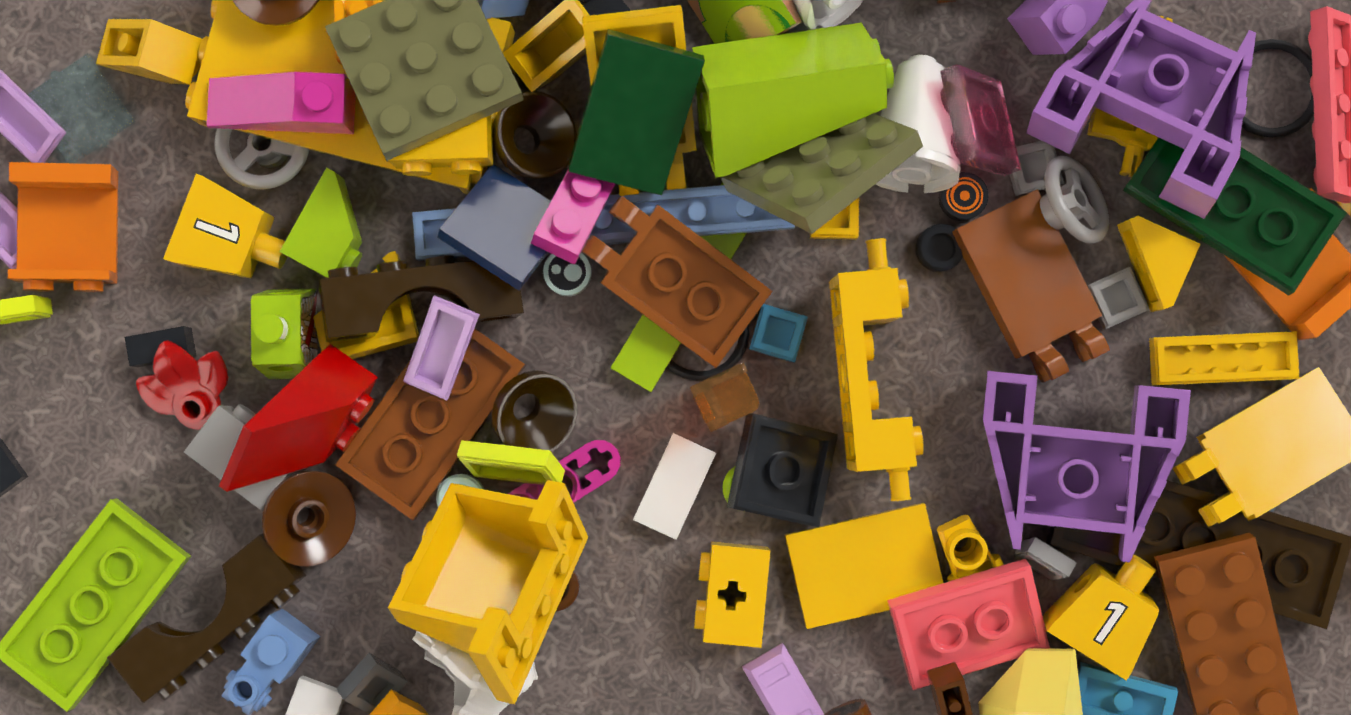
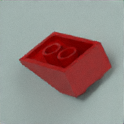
M329 344L243 426L219 487L229 492L324 463L337 448L344 452L360 431V428L355 424L364 418L375 401L369 395L378 377L335 346Z

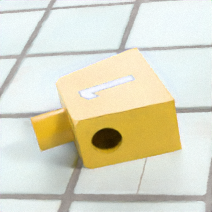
M196 174L163 259L186 267L251 279L258 261L281 269L288 256L279 252L285 240L269 235L274 221L272 215L210 179Z
M1134 554L1131 561L1125 562L1116 575L1097 563L1092 564L1044 614L1043 620L1047 632L1127 681L1159 614V608L1153 598L1142 591L1156 572V569Z

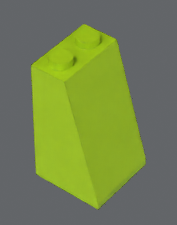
M862 22L692 47V52L704 55L705 59L695 90L700 138L716 178L730 175L887 108V89L894 86L892 63L889 58L884 59L878 40L870 37Z

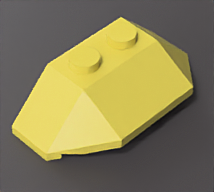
M1028 648L978 702L980 715H1083L1076 650L1061 648Z

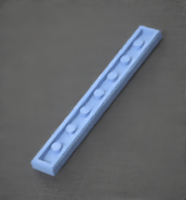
M724 185L664 190L662 195L640 192L639 194L623 196L647 215L651 213L656 205L661 206L699 236L795 228V225L728 192ZM620 194L610 195L590 236L594 235L606 245L628 243L636 233L609 213L618 198L622 197ZM455 209L412 212L416 260L422 261L446 255H453L454 258L466 257L437 238L439 228Z

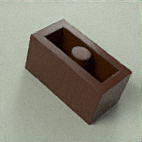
M956 662L927 670L938 715H973L965 681Z

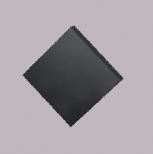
M746 413L727 508L819 528L838 434L754 413Z

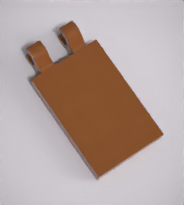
M1037 189L955 229L952 233L1015 359L1028 354L1037 376L1044 383L1069 372L1065 359L1050 342L1068 334L1082 362L1095 359L1110 351V348L1104 336L1091 323L1101 317L1102 314L1059 230L1051 227L1045 220L1040 208L1041 195Z
M619 197L609 213L636 232L620 255L594 235H591L587 240L582 252L608 270L600 280L602 285L711 366L717 368L773 291L661 206L656 205L651 213L647 215L625 197Z

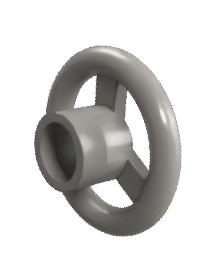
M217 128L215 152L221 168L233 181L251 189H271L287 183L299 173L309 154L308 148L271 139V144L267 150L259 151L260 142L267 138L249 134L247 139L248 146L233 160L229 147L233 129ZM287 156L291 157L283 168L272 174L254 175L247 172L255 162L265 168H275L280 166Z
M1063 155L1054 157L1048 162L1044 173L1047 194L1040 199V208L1045 220L1056 230L1065 227L1071 235L1084 243L1094 244L1100 242L1105 238L1109 229L1108 208L1101 189L1090 172L1078 161ZM1061 170H1065L1067 184L1060 187L1059 173ZM1084 218L1093 229L1085 227L1078 220Z

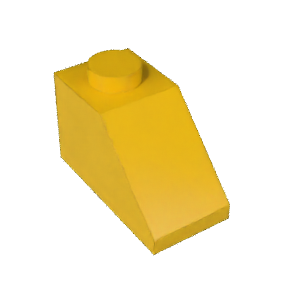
M108 19L96 64L169 84L190 85L192 78L197 74L201 65L198 61V51L202 39L152 19Z

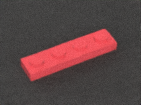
M1326 6L1310 11L1311 30L1308 35L1309 46L1312 50L1313 75L1310 79V88L1314 100L1312 135L1315 140L1316 167L1313 177L1319 196L1346 204L1351 203V15Z

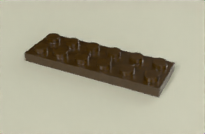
M1166 480L1167 483L1153 508L1145 526V531L1134 552V555L1140 557L1156 569V572L1153 574L1154 577L1159 578L1154 559L1155 556L1250 532L1256 537L1274 613L1320 628H1328L1350 552L1351 536L1270 511L1249 521L1241 511L1221 523L1217 522L1208 527L1198 510L1220 496ZM1057 526L1050 527L1046 544L1121 567L1125 563L1118 556L1119 533Z

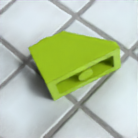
M326 167L279 252L329 278V270L358 267L362 258V252L358 251L362 244V239L345 180L336 172Z

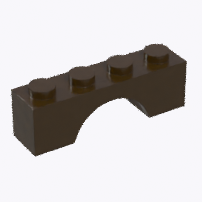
M453 255L425 259L426 266L407 269L406 261L382 263L377 265L378 272L358 274L357 267L332 269L328 271L329 278L320 279L318 284L326 342L375 336L379 331L386 309L397 299L416 292H431L442 295L455 304L480 314L477 323L517 318L524 313L521 289L517 290L474 261L455 263Z
M260 534L222 564L226 580L225 600L218 616L208 627L200 631H182L159 621L144 627L108 656L107 659L142 703L158 695L165 701L188 683L183 675L195 665L202 671L225 653L220 645L235 634L241 640L263 622L258 616L271 604L276 609H279L300 593L296 584L307 576L299 566L285 562L278 557L267 544L264 534Z

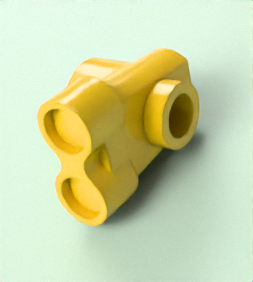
M961 515L938 526L937 533L951 570V574L947 577L948 582L1004 565L999 554H991L985 540L979 534L969 515ZM968 537L964 547L955 548L961 539Z

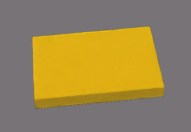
M925 503L822 525L819 528L814 527L784 534L807 629L888 611L890 609L887 600L943 583Z

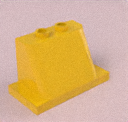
M547 480L538 500L450 483L433 519L426 524L423 530L422 541L414 557L405 565L401 575V582L388 606V609L398 623L468 653L498 701L515 705L588 539L587 532L565 483Z

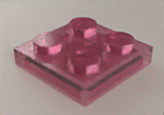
M958 64L941 70L940 74L943 88L940 92L941 101L945 110L950 114L953 128L951 146L956 157L960 160V164L1002 176L1020 171V162L1001 81Z

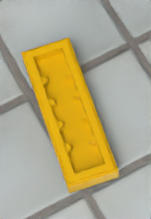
M1297 331L1149 338L1152 386L1300 379Z

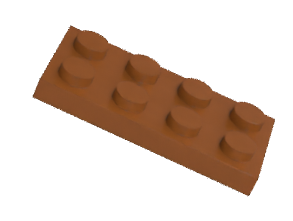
M476 328L473 331L448 400L404 383L403 380L409 366L408 363L335 464L412 521L417 519L440 484L459 460L457 453L461 440L472 441L492 414L493 405L500 390L512 378L519 375L526 366L525 363Z
M1249 532L1155 556L1154 559L1194 715H1299L1256 537Z

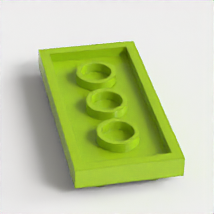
M110 499L0 641V660L66 712L73 710L110 663L107 657L128 640L192 556L119 499Z

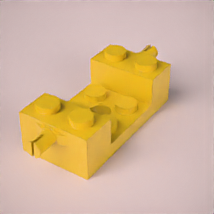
M886 238L866 240L869 269L867 271L838 273L829 281L846 466L848 470L856 472L886 469V472L889 473L890 500H911L908 470H910V467L917 466L916 456L923 455L921 427L913 426L912 417L872 419L871 410L879 409L876 380H868L867 362L874 361V342L872 332H864L863 328L865 325L887 324L902 318V309L909 307L908 285L906 279H899L898 268L888 267Z

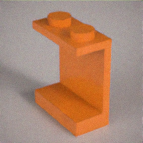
M9 162V182L18 187L17 269H8V279L23 283L24 291L35 292L54 291V283H73V291L103 292L104 284H117L118 170L111 164Z
M1334 235L1331 236L1295 292L1289 296L1225 256L1291 332L1297 331L1298 340L1317 338L1351 308V254Z

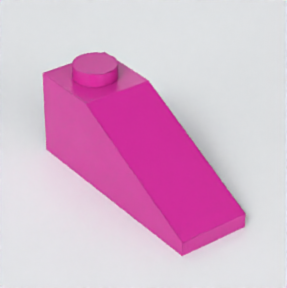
M285 72L209 78L207 127L354 134L356 94L346 74Z

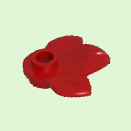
M166 340L159 345L153 361L154 374L145 375L136 380L137 390L141 398L151 409L160 414L175 415L178 421L185 427L201 430L216 408L221 405L219 395L228 384V370L218 351L209 352L200 359L195 360L182 347ZM190 400L198 403L201 410L200 414L193 411L189 403Z

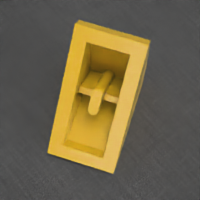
M1140 216L1117 224L1150 311L1155 312L1174 306L1201 244Z

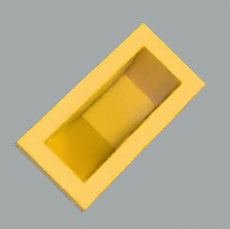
M579 0L562 1L503 52L506 60L531 92L555 80L586 54L582 17L590 15Z

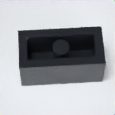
M181 326L124 337L129 366L131 367L153 365L159 345L166 340L182 347L192 357H197L191 327Z

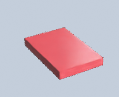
M1026 558L887 600L907 677L913 690L930 685L927 670L952 662H956L961 674L965 675L1018 659L1028 648H1050L1031 565Z

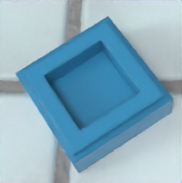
M763 304L749 350L795 363L808 317Z

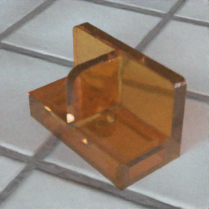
M744 362L689 387L708 432H713L758 409L759 399L746 373L748 370Z

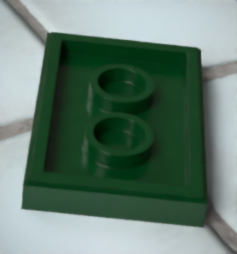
M608 29L568 165L569 172L662 195L705 62L704 55Z

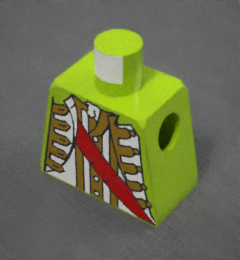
M268 289L252 295L251 361L253 367L268 379H293L317 356V331L313 319L317 314L316 289Z

